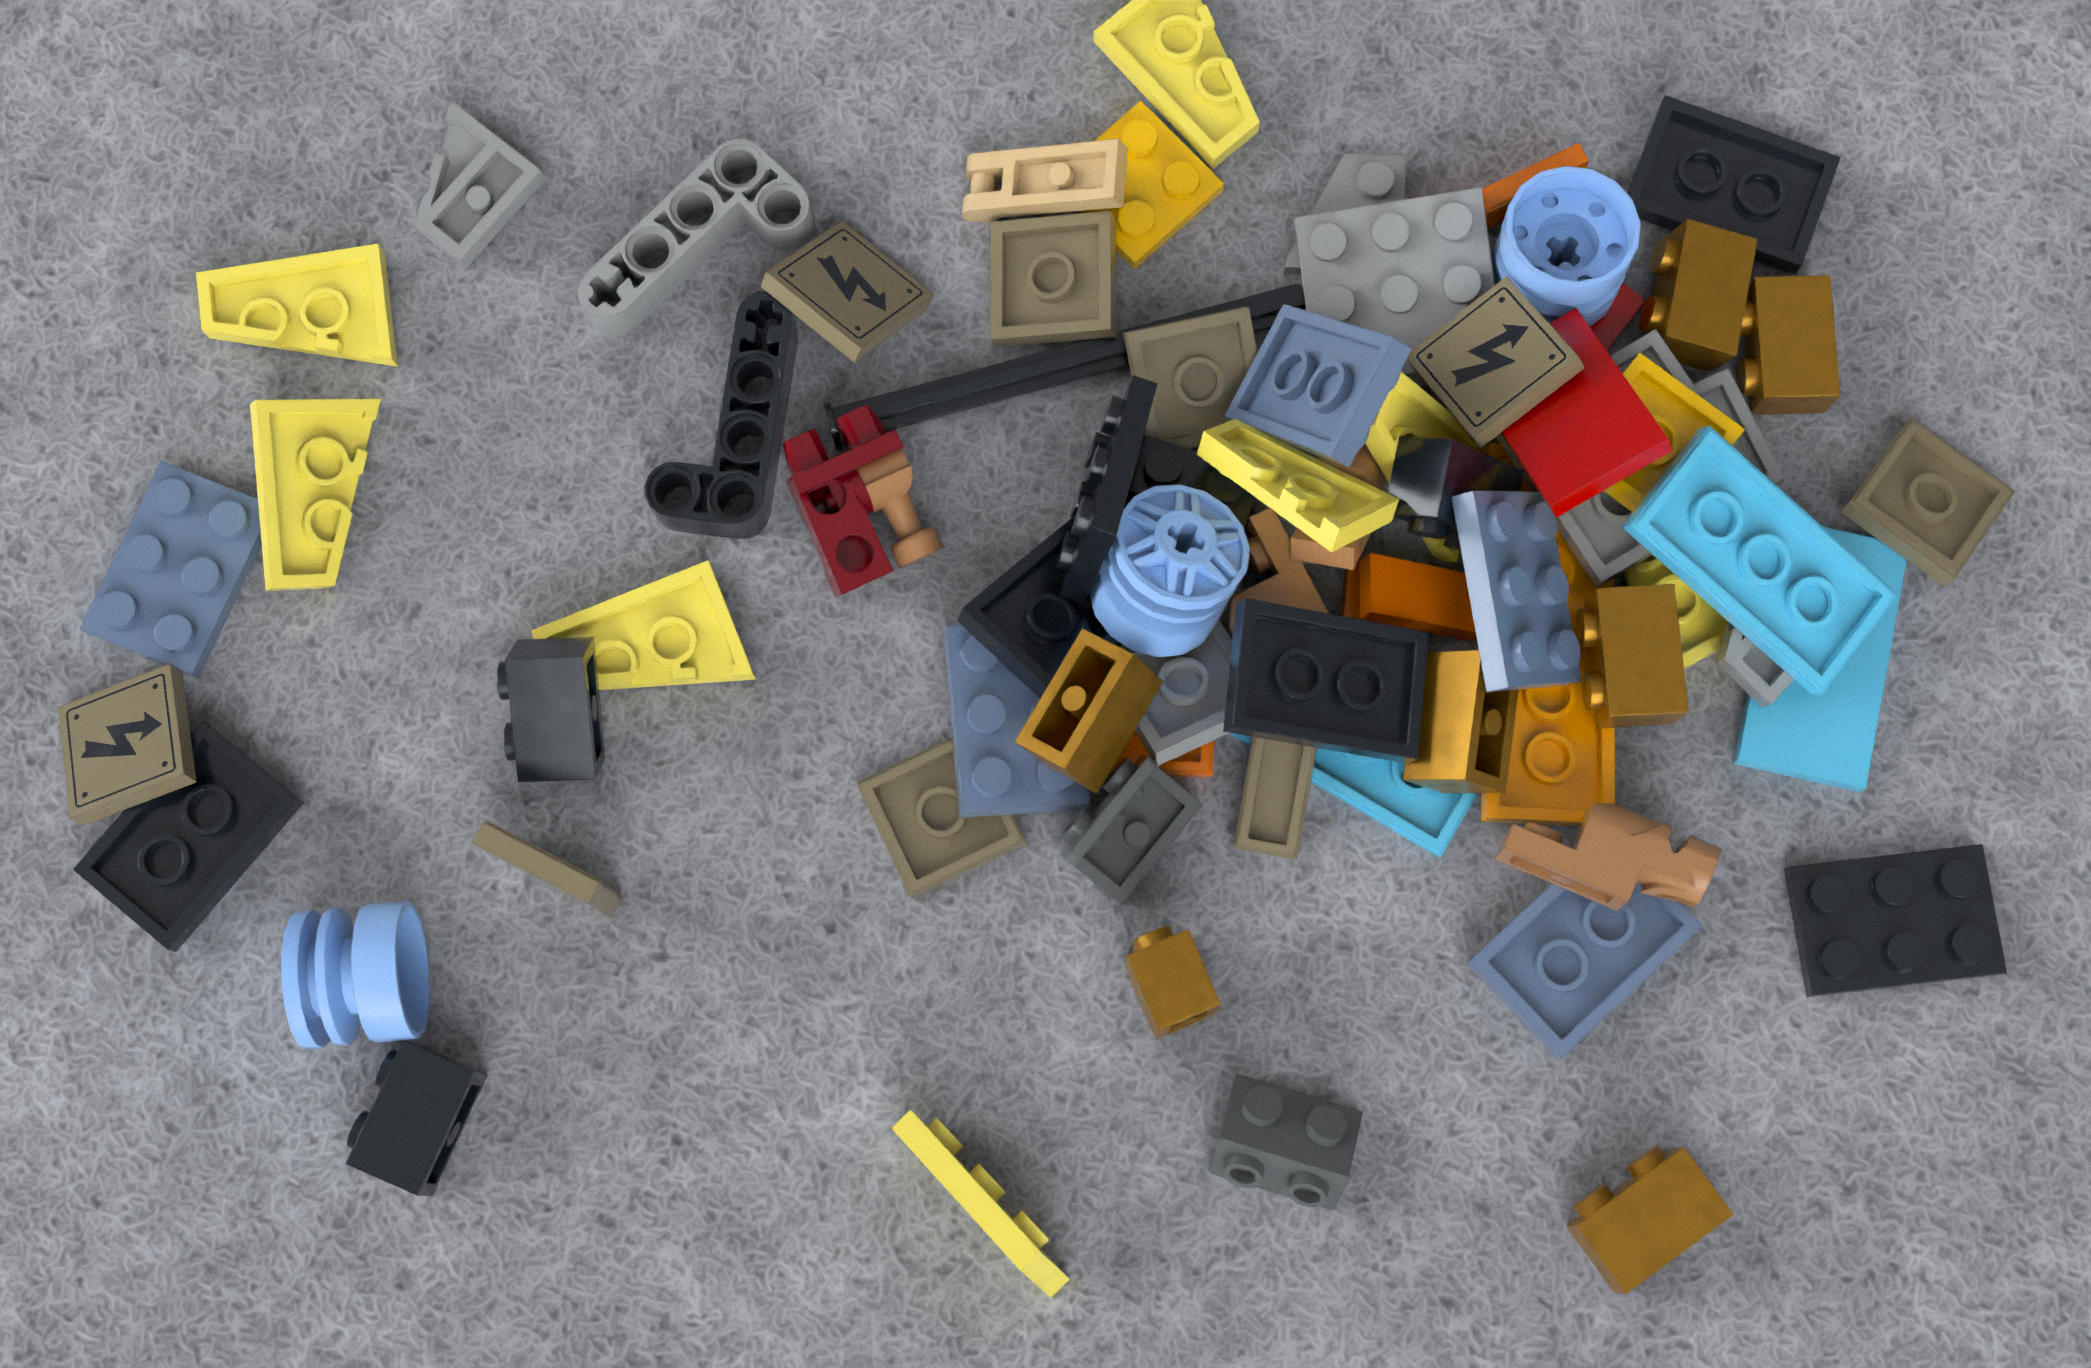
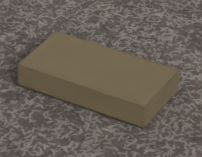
M1257 737L1252 738L1233 848L1298 859L1317 748Z

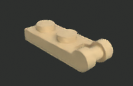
M1119 139L971 154L967 157L965 174L966 178L971 181L970 194L965 195L963 198L962 218L970 222L991 223L997 221L998 218L1123 207L1128 148ZM1002 179L1001 191H994L995 183L1000 182Z

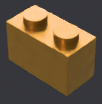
M1690 219L1685 220L1666 237H1661L1651 257L1650 271L1656 274L1653 294L1647 298L1640 315V330L1644 331L1646 335L1656 329L1680 365L1713 372L1737 356L1758 239Z
M1831 275L1754 277L1749 285L1740 336H1744L1745 358L1739 360L1737 367V386L1742 396H1748L1749 409L1752 415L1825 413L1841 396Z
M1675 584L1596 588L1583 603L1584 608L1578 609L1576 614L1577 639L1580 647H1588L1590 672H1585L1583 675V700L1587 711H1595L1596 729L1674 724L1689 712Z
M1082 629L1015 740V743L1047 767L1098 793L1164 681L1134 654Z
M1479 650L1427 653L1418 760L1408 764L1405 763L1403 780L1441 793H1506L1519 690L1486 692Z
M1167 925L1133 940L1135 946L1132 949L1134 952L1126 955L1125 969L1155 1040L1216 1014L1221 1003L1189 929L1174 935L1170 925Z
M1659 1145L1650 1148L1626 1166L1632 1178L1613 1192L1610 1191L1606 1184H1602L1573 1205L1579 1217L1566 1225V1227L1614 1293H1629L1734 1215L1684 1147L1673 1148L1666 1153L1663 1152Z

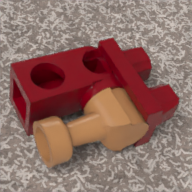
M869 404L836 419L837 425L849 448V451L829 459L815 428L783 443L787 465L792 474L786 481V484L793 499H795L801 518L812 538L827 573L825 577L835 597L893 572L868 515L881 509L899 538V541L891 545V552L899 568L944 548L935 528L927 527L922 530L908 491L913 479L912 467L902 450L903 444L896 429L886 433L882 422Z

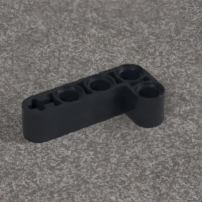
M757 291L747 296L740 304L736 314L712 465L667 462L656 467L647 477L644 485L645 498L658 521L668 529L677 532L748 539L759 534L767 526L771 514L796 358L798 328L793 313L766 291ZM768 319H776L778 325H771L768 330L766 344L770 353L764 352L758 329L765 328ZM767 377L774 381L769 391L761 396H750L744 393L746 385L754 378ZM756 435L764 439L761 449L751 456H740L734 453L736 444L746 436ZM676 487L692 489L690 500L684 506L677 509L663 507L664 498L670 490ZM746 494L754 498V504L746 514L732 517L724 513L725 506L732 497Z

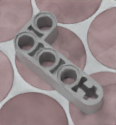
M745 139L729 140L707 157L585 273L579 282L577 290L579 303L595 330L611 337L626 335L649 316L745 223L777 250L789 252L798 250L806 245L813 237L816 226L808 194L792 176L758 145ZM748 169L756 172L753 179L747 183L734 184L729 182L732 175L739 170ZM783 209H794L800 212L797 218L788 224H776L771 221L774 215ZM704 210L713 213L711 218L703 225L690 226L685 224L688 217L697 211ZM664 252L669 254L666 261L659 267L652 269L642 267V262L652 253ZM631 273L638 287H634L629 277L626 280L624 277ZM606 296L615 301L620 299V302L614 307L606 302L600 303Z

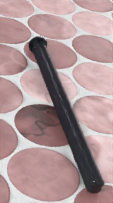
M1293 284L1117 331V337L1089 339L834 408H831L830 402L823 403L836 451L843 450L841 444L846 443L836 419L864 405L869 404L882 422L885 431H891L1129 367L1123 332L1240 307H1249L1254 333L1270 329L1283 304L1306 311L1304 290L1301 285Z

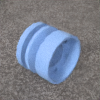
M1563 166L1539 172L1519 187L1508 205L1501 233L1497 238L1496 247L1491 257L1495 285L1507 276L1548 323L1577 308L1590 327L1607 314L1639 247L1641 222L1633 200L1616 181L1593 169Z
M1180 484L1154 486L1134 496L1123 510L1116 538L1089 592L1096 618L1112 638L1132 651L1150 656L1183 655L1202 645L1215 627L1227 606V602L1247 572L1250 548L1242 524L1227 505L1205 491Z
M408 900L366 904L359 909L354 925L348 913L340 907L329 908L322 915L315 910L296 911L289 917L284 930L281 951V984L289 1026L300 1047L307 1050L324 1048L330 1041L338 1046H349L357 1039L361 1025L368 1039L375 1043L419 1039L423 1035L430 1010L428 947L422 920L414 904Z

